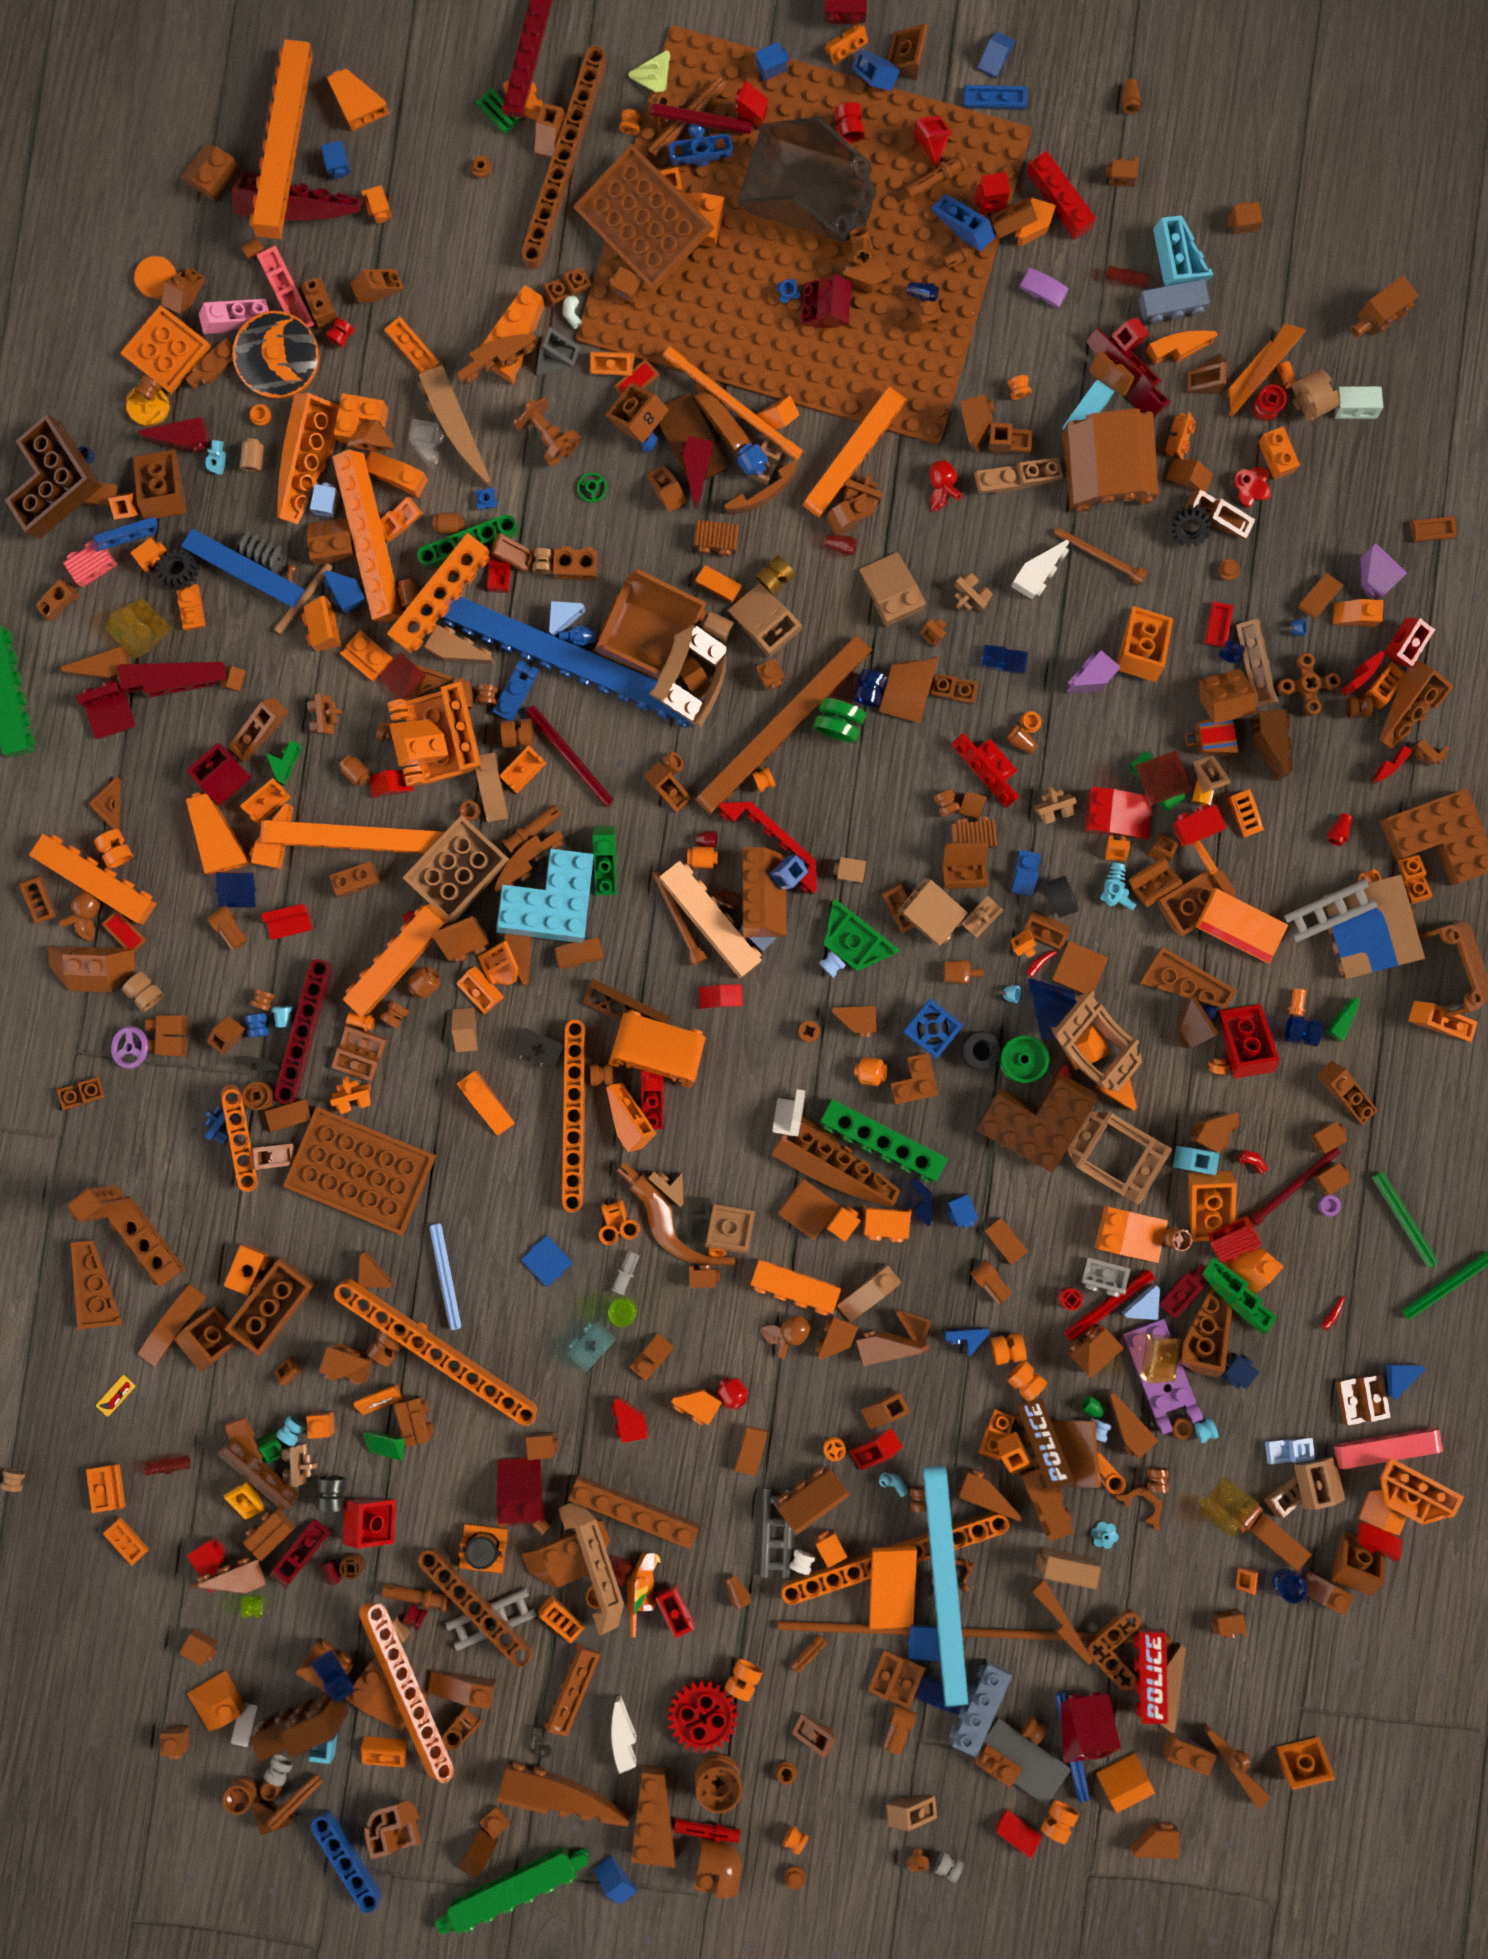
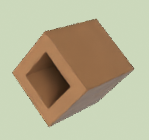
M841 857L839 862H835L833 875H837V881L862 885L866 861Z

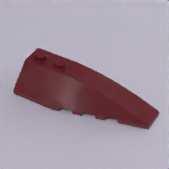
M241 173L232 188L233 214H240L242 217L249 218L250 214L254 213L253 197L254 194L257 195L258 193L256 180L257 176H261L260 174ZM300 183L299 186L291 184L285 220H319L360 212L364 199L339 192L331 195L328 189L324 188L312 190L309 189V184Z

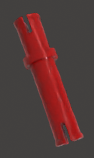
M676 1818L674 1833L715 1839V1842L718 1843L721 1840L739 1844L741 1829L723 1827L719 1823L711 1825Z

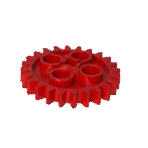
M701 1678L699 1685L692 1680L691 1687L683 1684L684 1692L677 1689L676 1694L678 1698L673 1696L671 1698V1702L675 1705L668 1706V1710L673 1712L667 1715V1719L672 1720L669 1723V1729L675 1728L672 1736L676 1737L679 1735L678 1744L685 1741V1749H688L691 1745L694 1746L693 1750L695 1753L698 1747H701L703 1753H705L706 1747H709L714 1752L715 1744L722 1748V1740L729 1742L727 1734L734 1735L735 1730L732 1727L738 1725V1721L733 1719L738 1717V1712L732 1711L737 1708V1703H730L733 1700V1695L726 1696L727 1691L725 1688L720 1690V1682L715 1687L712 1686V1679L708 1681V1684H704V1680ZM708 1696L712 1699V1702L710 1704H703L701 1698ZM690 1708L694 1713L691 1716H685L682 1710ZM699 1713L707 1714V1718L699 1717ZM720 1715L724 1720L721 1723H715L712 1718ZM693 1722L691 1726H686L687 1723ZM697 1727H702L705 1733L697 1735L693 1730Z

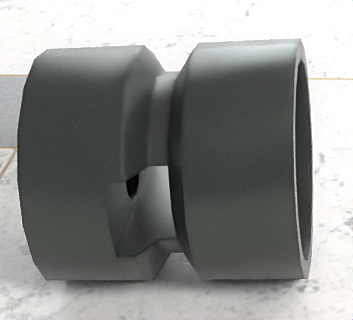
M343 1476L318 1477L317 1488L321 1494L316 1497V1510L324 1512L344 1510L345 1496L341 1493L345 1491L346 1478Z

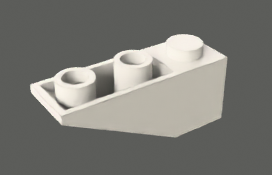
M1066 540L1025 563L1011 587L1032 600L1035 595L1040 596L1047 586L1044 584V581L1047 577L1052 578L1058 568L1054 565L1058 559L1063 561L1069 549L1066 547L1069 541Z

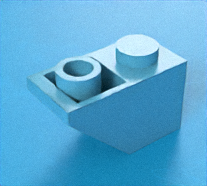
M1176 1146L1173 1167L1216 1175L1220 1154Z

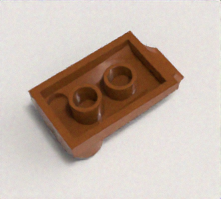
M1207 870L1158 900L1162 914L1179 937L1186 935L1196 928L1195 926L1214 888L1232 897L1235 896L1236 891L1223 871H1217L1211 875Z

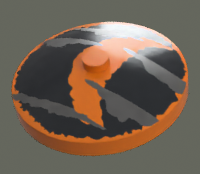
M267 311L253 316L240 328L233 345V361L239 377L252 391L271 399H285L301 393L313 381L319 366V348L313 333L300 319L281 311Z

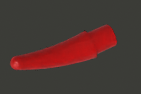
M1053 950L1037 958L1029 965L1030 967L1026 975L1033 978L1042 965L1057 954V951Z
M1344 1296L1340 1297L1331 1312L1324 1318L1325 1320L1320 1325L1322 1329L1328 1331L1334 1325L1345 1300Z

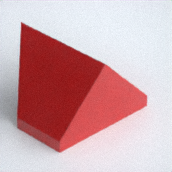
M941 116L918 118L915 122L913 135L937 169L952 132Z

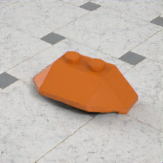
M1389 1458L1380 1476L1384 1505L1422 1525L1444 1518L1455 1517L1464 1496L1392 1458Z

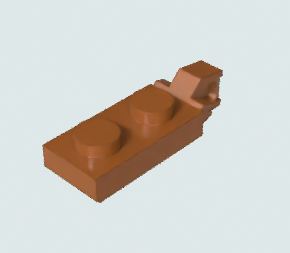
M227 338L191 369L192 373L186 378V381L193 389L197 388L201 383L205 385L209 382L211 384L234 363L233 345Z

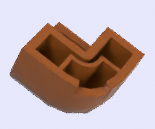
M409 1801L387 1805L371 1813L372 1815L368 1820L367 1827L364 1828L370 1859L387 1856L399 1849L421 1843L416 1819L420 1818L416 1807Z
M702 1838L694 1890L716 1894L715 1897L717 1898L735 1897L738 1893L742 1872V1858L739 1852L730 1842L719 1840L718 1843L715 1842V1839Z

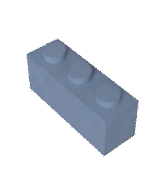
M1205 279L1142 291L1139 297L1143 322H1151V324H1157L1169 318L1178 320L1183 318L1184 315L1189 314L1198 316L1203 314L1210 305Z

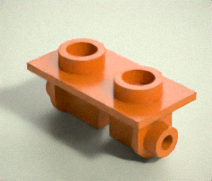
M854 25L842 34L843 39L838 36L826 43L824 50L827 55L830 54L833 65L868 43L864 25L862 27L861 25Z
M1188 412L1187 417L1185 414L1179 413L1174 418L1171 433L1178 435H1169L1165 448L1167 451L1166 455L1173 457L1174 454H1177L1179 459H1183L1184 453L1188 452V440L1190 434H1193L1196 425L1191 412Z

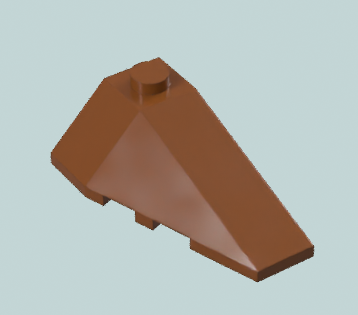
M1416 660L1414 665L1407 669L1402 678L1379 740L1393 749L1411 733L1412 726L1417 721L1422 722L1426 719L1425 714L1432 707L1436 709L1441 705L1454 686L1435 669Z
M1212 1286L1183 1342L1181 1364L1195 1373L1218 1378L1225 1372L1232 1307L1228 1305Z

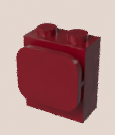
M824 0V22L850 25L866 23L867 0Z

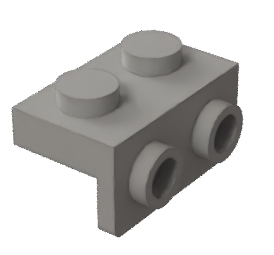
M1088 1258L1082 1283L1086 1284V1289L1098 1292V1288L1107 1290L1106 1294L1119 1297L1120 1294H1125L1131 1269Z

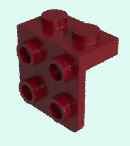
M108 681L103 683L100 688H87L82 690L81 694L75 695L78 704L85 707L95 738L102 739L135 727L136 723L127 695L121 690L119 683Z

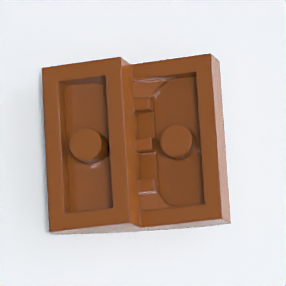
M346 1025L331 1068L372 1082L388 1038Z
M802 1178L777 1213L815 1241L840 1205Z
M1383 1374L1336 1381L1344 1425L1390 1418Z
M884 1650L868 1692L886 1701L891 1700L910 1709L927 1667L891 1651Z

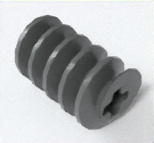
M250 529L239 538L235 546V552H240L242 556H247L251 561L255 560L257 564H262L264 568H270L272 572H275L281 566L284 557L281 553V545H278L276 549H274L275 543L273 541L266 545L267 538L264 537L259 541L260 535L258 533L251 537L252 530Z

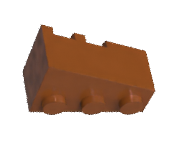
M1033 1466L1020 1472L1042 1530L1049 1542L1074 1533L1070 1523L1072 1517L1068 1508H1064L1061 1500H1064L1061 1491L1057 1490L1048 1494L1047 1488L1042 1489L1038 1478L1041 1475L1039 1467L1035 1468Z

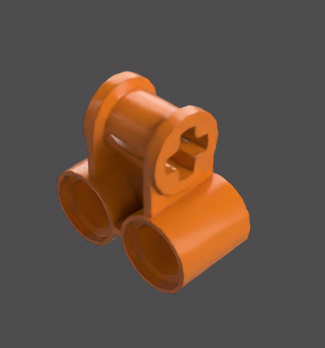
M623 1199L608 1205L605 1203L601 1204L603 1216L607 1223L599 1232V1239L603 1244H614L618 1240L620 1233L625 1239H633L639 1234L640 1224L634 1219H627ZM627 1223L635 1225V1234L629 1235L625 1232L624 1227ZM606 1229H612L615 1232L613 1240H606L603 1233Z

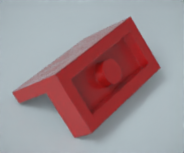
M305 904L261 913L263 922L267 923L269 936L272 940L313 930L308 906Z

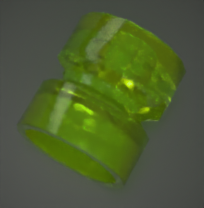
M628 1296L616 1298L608 1309L610 1321L618 1327L629 1326L635 1320L638 1313L636 1302Z

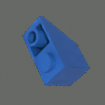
M328 570L323 572L326 577L323 580L329 592L333 591L335 595L333 601L338 610L342 609L345 614H348L368 604L367 598L356 579Z

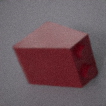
M1092 1692L1087 1694V1697L1073 1694L1067 1696V1700L1060 1704L1064 1763L1103 1759L1122 1749L1109 1694L1100 1695V1692Z

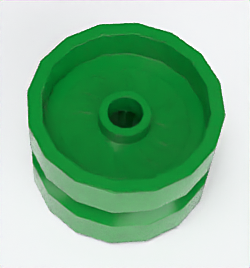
M822 698L819 711L823 715L816 716L812 726L813 729L839 741L857 743L860 731L855 726L863 725L867 715L866 712L840 700Z
M1024 1035L1013 1037L1005 1042L1001 1048L998 1062L1005 1077L1013 1082L1029 1083L1036 1081L1044 1075L1048 1069L1049 1055L1048 1050L1040 1040ZM1024 1055L1027 1056L1025 1059L1027 1063L1025 1064L1021 1062V1057Z

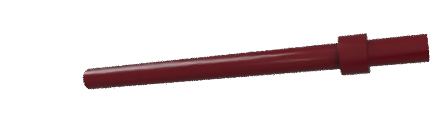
M1337 1147L1329 1151L1258 1212H1253L1249 1216L1252 1225L1258 1227L1269 1213L1337 1157L1341 1151Z

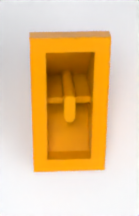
M248 1481L231 1489L224 1495V1498L245 1520L265 1511V1507L255 1487Z

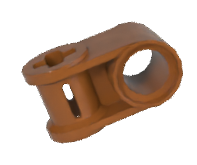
M467 1705L444 1732L442 1742L448 1750L457 1749L483 1722L481 1718L478 1719L469 1710L470 1707ZM449 1733H455V1734H457L458 1737H459V1740H457V1741H451V1740H449L448 1734H449Z

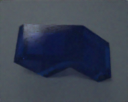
M914 1177L909 1183L918 1191L923 1199L912 1211L929 1227L932 1224V1193L917 1177Z

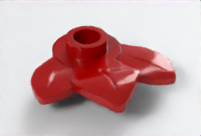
M1254 467L1250 471L1243 469L1235 474L1233 483L1239 490L1238 498L1240 502L1246 507H1251L1254 499L1267 500L1270 498L1271 491L1269 485L1265 482L1270 476L1268 470ZM1243 477L1246 478L1247 483L1243 481Z

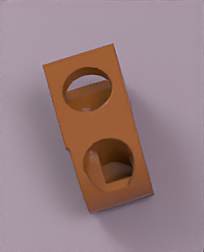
M59 579L42 596L43 598L37 603L36 608L48 621L57 618L72 601L75 602L79 599L81 595L68 582Z

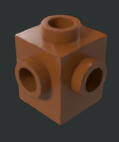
M667 89L663 92H656L649 99L650 109L652 103L675 107L680 106L674 94L671 96ZM648 109L651 119L654 122L656 121L661 129L675 121L652 116L650 109Z

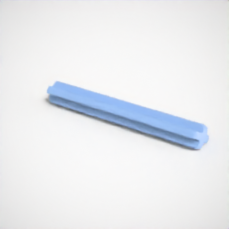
M439 1223L433 1224L429 1229L450 1330H457L461 1328V1322L442 1225Z

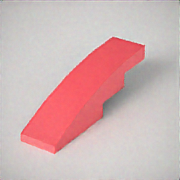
M273 246L257 254L284 312L297 317L308 328L315 325L277 247Z

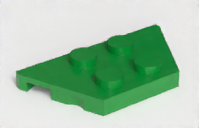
M834 899L824 941L825 947L857 972L899 952L896 946Z

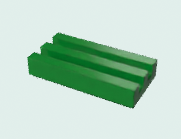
M490 88L487 94L484 93L482 98L476 101V104L506 134L520 121V118L511 116L513 119L511 121L507 115H502V110L490 98L493 97L501 107L504 100ZM486 102H487V103L499 114V116L508 124L507 126H505V125L487 108V106L485 105Z

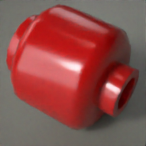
M726 1377L718 1384L720 1388L717 1391V1396L727 1409L737 1410L747 1403L749 1391L739 1378L730 1379Z

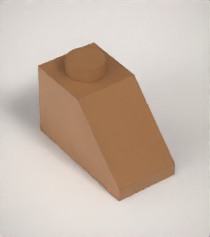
M935 1796L905 1797L888 1803V1827L909 1832L936 1819Z

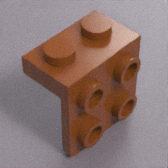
M953 842L944 846L942 864L944 889L987 887L986 859L988 844L986 842Z

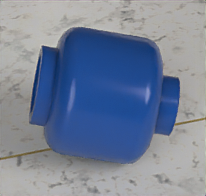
M749 443L737 452L739 455L737 463L746 475L755 474L758 476L767 469L765 465L768 462V457L758 444L752 445Z

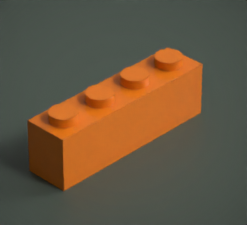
M762 1259L758 1260L750 1285L754 1286L753 1290L763 1294H766V1291L775 1293L774 1297L783 1301H786L787 1298L795 1300V1305L807 1308V1305L815 1307V1312L827 1315L828 1312L833 1314L841 1291L839 1286Z

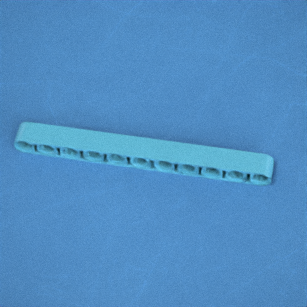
M945 1465L923 1467L944 1701L946 1707L968 1705L947 1472Z

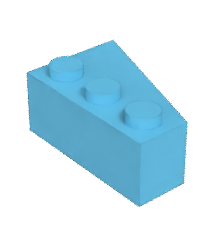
M1182 215L1161 218L1153 228L1164 287L1205 279L1207 283L1214 274L1206 266L1203 260L1204 255L1201 251H1198L1193 242L1194 237Z

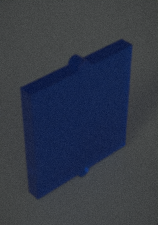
M216 872L215 892H217L218 907H223L224 905L227 907H256L255 892L257 888L255 887L254 872Z

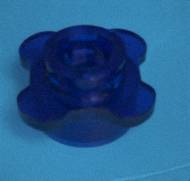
M1227 640L1223 650L1219 651V656L1227 662L1236 663L1240 659L1241 653L1245 651L1243 645L1235 644L1233 640Z

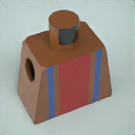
M1210 718L1198 722L1195 725V733L1185 734L1186 746L1198 745L1199 755L1234 756L1238 753L1234 720L1214 724Z

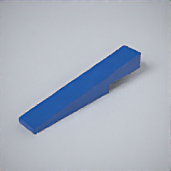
M192 528L181 546L192 555L216 566L225 573L292 608L296 607L305 591L300 586Z

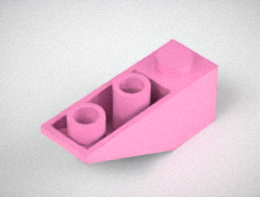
M266 299L209 302L203 304L198 315L203 333L214 334L240 329L253 316L269 310Z

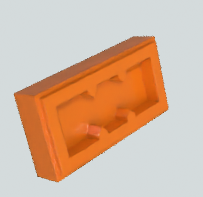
M121 1517L103 1533L131 1566L150 1550Z

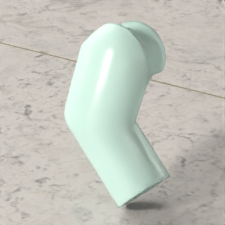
M567 296L563 302V316L576 329L582 323L575 314V307H577L579 301L576 296Z

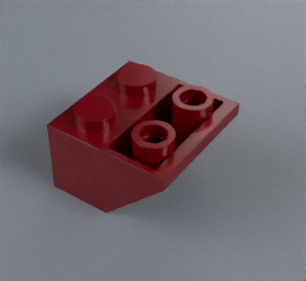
M833 274L804 283L800 325L836 328L849 324L852 282Z
M219 742L186 770L193 780L219 806L252 779L226 747Z

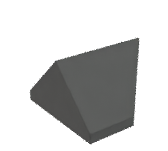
M547 327L539 349L536 376L574 366L580 346L553 328Z

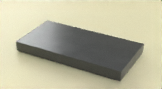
M999 1717L996 1718L984 1739V1742L1022 1766V1771L1014 1784L1046 1806L1071 1770L1070 1766L1040 1745L1032 1743L1030 1738L1023 1737L1020 1731Z

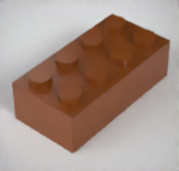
M285 1258L278 1259L224 1330L256 1355L264 1354L316 1287L317 1283Z

